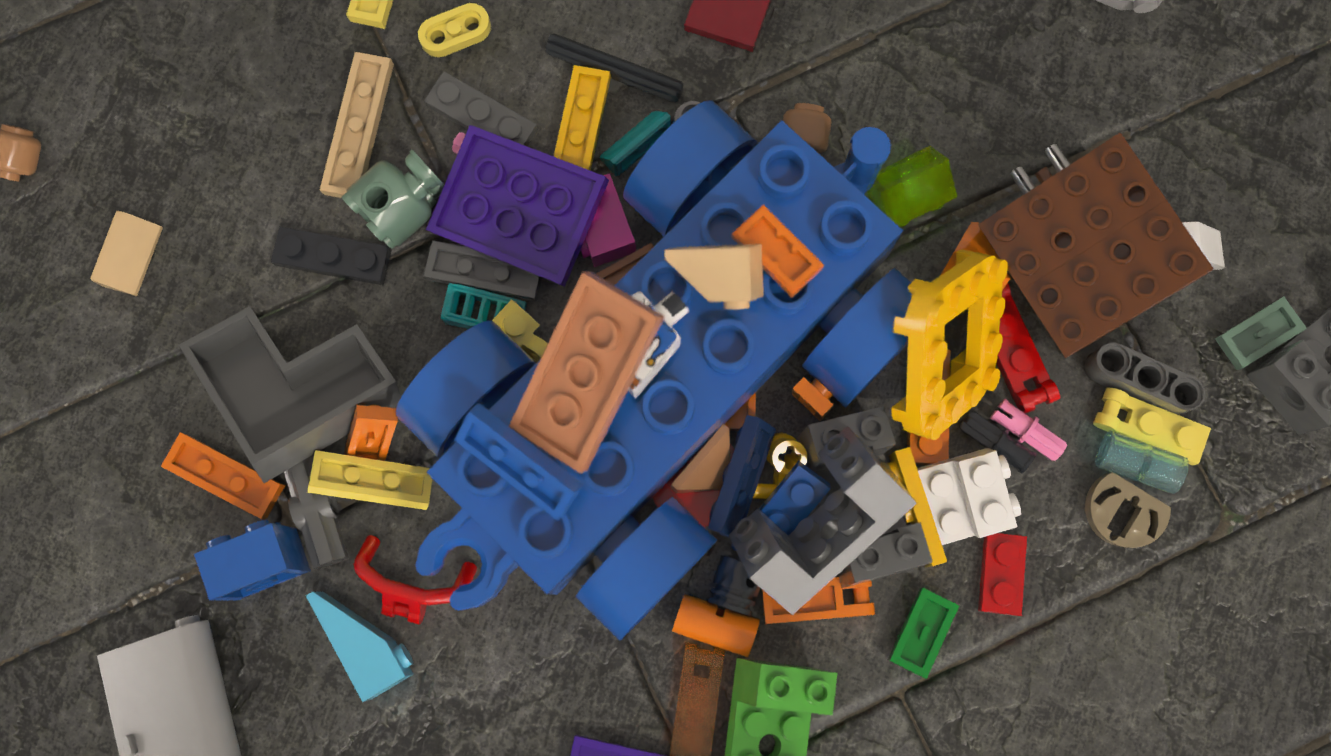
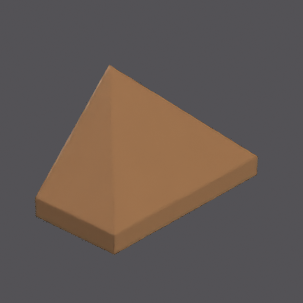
M722 424L671 484V490L675 493L721 490L723 473L726 466L730 463V434L727 426Z

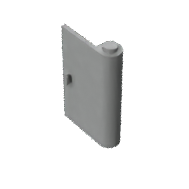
M199 615L185 617L174 621L176 626L174 629L97 655L119 756H241L209 620L201 621Z

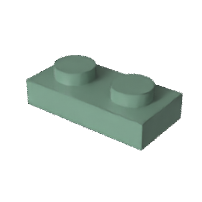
M1282 297L1216 337L1215 340L1235 369L1240 370L1307 328L1286 298Z

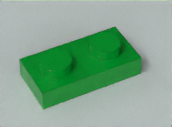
M920 588L888 657V661L927 679L959 609V605L925 588Z

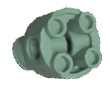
M412 149L405 158V164L412 174L409 171L404 174L393 163L381 160L355 181L341 197L356 214L359 213L368 222L366 226L381 242L384 241L392 250L396 246L400 247L431 219L432 208L437 204L436 199L441 195L444 187L443 182Z

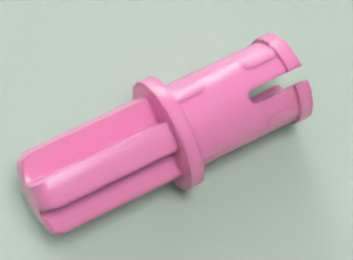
M1005 398L997 407L1007 413L1010 418L998 410H994L990 416L991 420L996 421L1016 435L1019 443L1026 442L1051 461H1056L1066 449V442L1039 424L1038 417L1035 416L1032 419Z

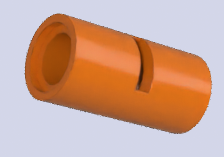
M684 593L672 632L748 658L760 619L725 608V610L720 609L716 604Z

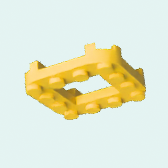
M959 250L956 254V266L932 282L915 279L908 286V290L911 293V301L906 316L904 318L895 316L893 328L894 333L908 336L906 396L891 407L892 420L901 422L903 430L936 440L941 433L953 423H956L968 410L975 407L987 390L994 391L1000 379V370L995 367L997 355L1003 341L1002 334L999 333L1000 318L1005 309V299L1002 297V283L1008 270L1006 260L978 252ZM968 308L966 349L951 360L950 377L944 381L942 379L943 362L947 354V343L944 341L945 324Z

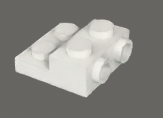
M985 448L917 468L942 545L972 536L982 538L1017 527L1015 517L1021 515L1020 505L1014 493L1008 494L1005 479L1011 476L1010 468L1006 458L1003 455L998 456L996 450Z

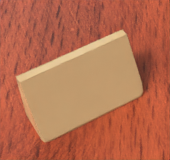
M116 211L92 272L91 280L103 287L137 296L163 227L131 214Z

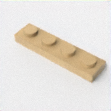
M359 52L354 53L320 186V191L324 195L341 198L347 192L346 190L368 170L394 66L391 58Z

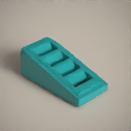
M449 283L441 312V320L446 325L470 329L481 322L487 321L491 304L497 305L495 318L511 299L524 311L526 310L527 302L464 285ZM460 298H465L462 315H458L456 313ZM475 301L481 302L477 319L471 318Z

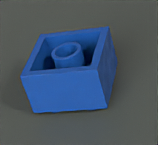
M268 520L258 521L244 528L245 534L231 539L230 535L212 539L206 543L207 549L194 554L209 600H240L311 571L297 529L284 526L281 522L269 524Z

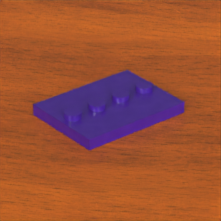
M469 125L426 230L565 287L609 179L598 173Z

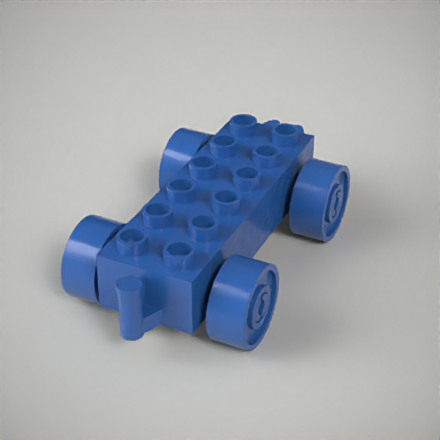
M707 100L683 114L649 148L629 177L623 192V198L663 238L615 287L630 296L641 292L653 306L657 305L668 294L674 292L684 302L689 312L671 326L680 336L679 348L637 397L634 398L627 391L588 470L578 473L530 442L584 484L568 511L558 521L455 441L468 412L478 403L509 426L540 360L536 363L494 321H484L463 332L427 363L403 393L396 408V417L439 459L427 473L462 508L451 521L442 523L428 534L419 548L416 570L419 574L425 576L437 574L444 566L448 553L455 547L463 545L475 549L481 558L482 566L478 577L469 584L461 585L450 596L449 601L452 608L455 610H468L483 606L497 596L507 583L509 574L519 566L546 594L558 595L596 556L603 564L582 586L576 598L621 641L717 541L674 497H671L642 524L634 516L700 450L722 424H725L819 327L827 335L808 356L802 368L814 379L816 378L845 408L908 344V336L894 333L893 328L895 316L902 318L906 316L911 301V293L908 290L911 282L894 268L880 279L864 296L857 290L889 256L903 232L895 222L865 196V192L873 186L882 165L890 154V140L883 131L874 127H866L855 132L850 140L851 146L845 162L833 167L782 120L757 144V141L714 101ZM764 205L824 264V267L792 298L762 268L764 296L750 301V308L724 309V302H709L665 259L664 250L690 246L739 245L732 238V233Z

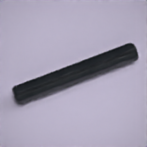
M555 33L551 34L546 42V53L550 56L577 66L610 71L611 79L672 102H678L682 95L684 83L680 80Z

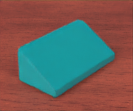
M651 112L600 155L601 161L615 176H619L642 157L671 126V116L667 112Z

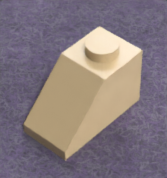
M761 244L690 246L664 250L665 259L709 302H724V309L750 308V301L764 296Z

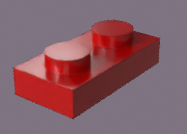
M996 533L984 537L978 611L1022 616L1027 548L1026 536Z

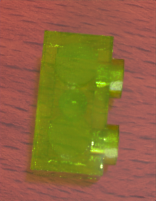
M930 145L881 169L873 186L867 191L869 200L899 227L905 226L911 220L929 211L937 210L945 203L957 198L949 159Z

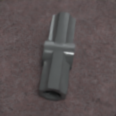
M314 455L286 470L284 475L292 497L288 500L292 520L298 530L303 533L313 569H320L340 563L349 557L337 521L340 513L336 497L307 493Z

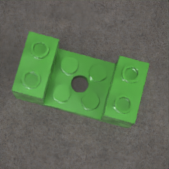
M737 658L725 756H762L759 752V742L767 734H771L775 740L774 750L768 756H807L811 713L833 715L837 673L806 666Z

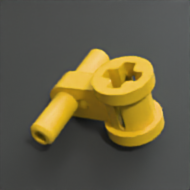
M777 433L774 435L766 458L774 466L773 484L758 483L753 499H767L798 460L806 465L807 451L791 435L787 433ZM788 446L792 453L786 454L784 460L779 458V453H786Z

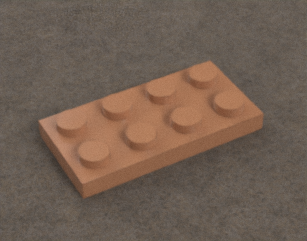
M583 272L509 427L578 473L588 470L665 316L592 272Z

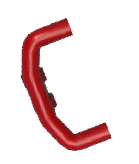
M372 535L366 537L353 564L358 577L375 591L382 594V615L393 618L395 615L408 618V622L418 625L423 621L427 605L450 603L449 600L452 593L461 585L471 583L477 571L475 564L464 562L453 586L435 589H423L387 579L370 566L380 545V540Z

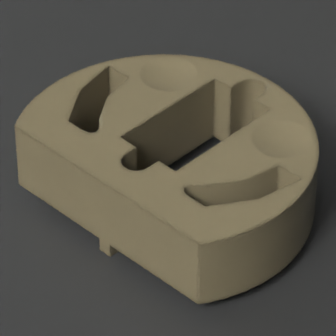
M1108 472L1100 476L1090 487L1085 501V513L1092 530L1105 542L1118 547L1137 548L1154 542L1165 531L1171 515V507L1114 472ZM1109 488L1115 490L1114 494L1101 498L1097 503L1094 502L1102 491ZM1133 498L1131 506L1136 508L1120 536L1113 535L1110 539L1112 531L1107 528L1122 502L1130 501ZM1149 511H1150V512H1151L1152 526H1151V529H1150V532H1149V535H1148L1147 533H1148V530H1149V527H1150V513H1149Z

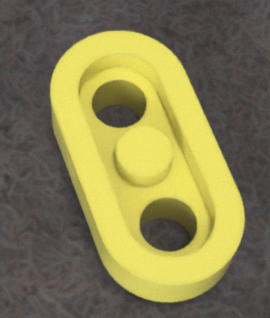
M467 3L425 20L419 28L418 38L427 54L433 57H444L483 41L490 33L491 23L486 10L482 6L475 3ZM472 23L479 25L475 30L467 29ZM437 37L445 38L440 44L433 43Z

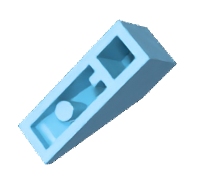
M311 592L306 595L362 702L377 697L413 675L410 668L413 664L412 657L402 643L398 645L395 639L325 592Z

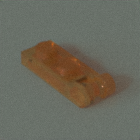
M686 642L670 756H711L725 650L713 646V650L697 648L698 644ZM695 664L710 666L709 678L693 676Z

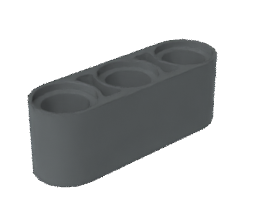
M1107 343L1089 354L1085 360V372L1094 382L1107 388L1122 390L1131 397L1174 414L1182 415L1195 410L1205 400V389L1198 379L1122 344ZM1102 355L1112 359L1114 363L1113 372L1103 367L1101 362ZM1139 371L1148 376L1150 380L1149 388H1145L1138 381ZM1175 388H1179L1185 394L1186 402L1184 405L1175 398Z

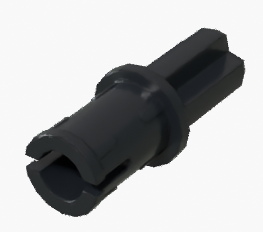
M971 411L960 425V429L984 447L996 450L998 456L1003 455L1007 462L1021 474L1028 469L1037 455L1009 436L1008 429H999L975 411Z

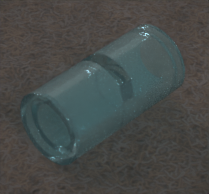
M1108 431L1099 445L1095 465L1103 470L1114 472L1117 475L1175 494L1184 483L1188 472L1189 460L1187 457L1113 431Z

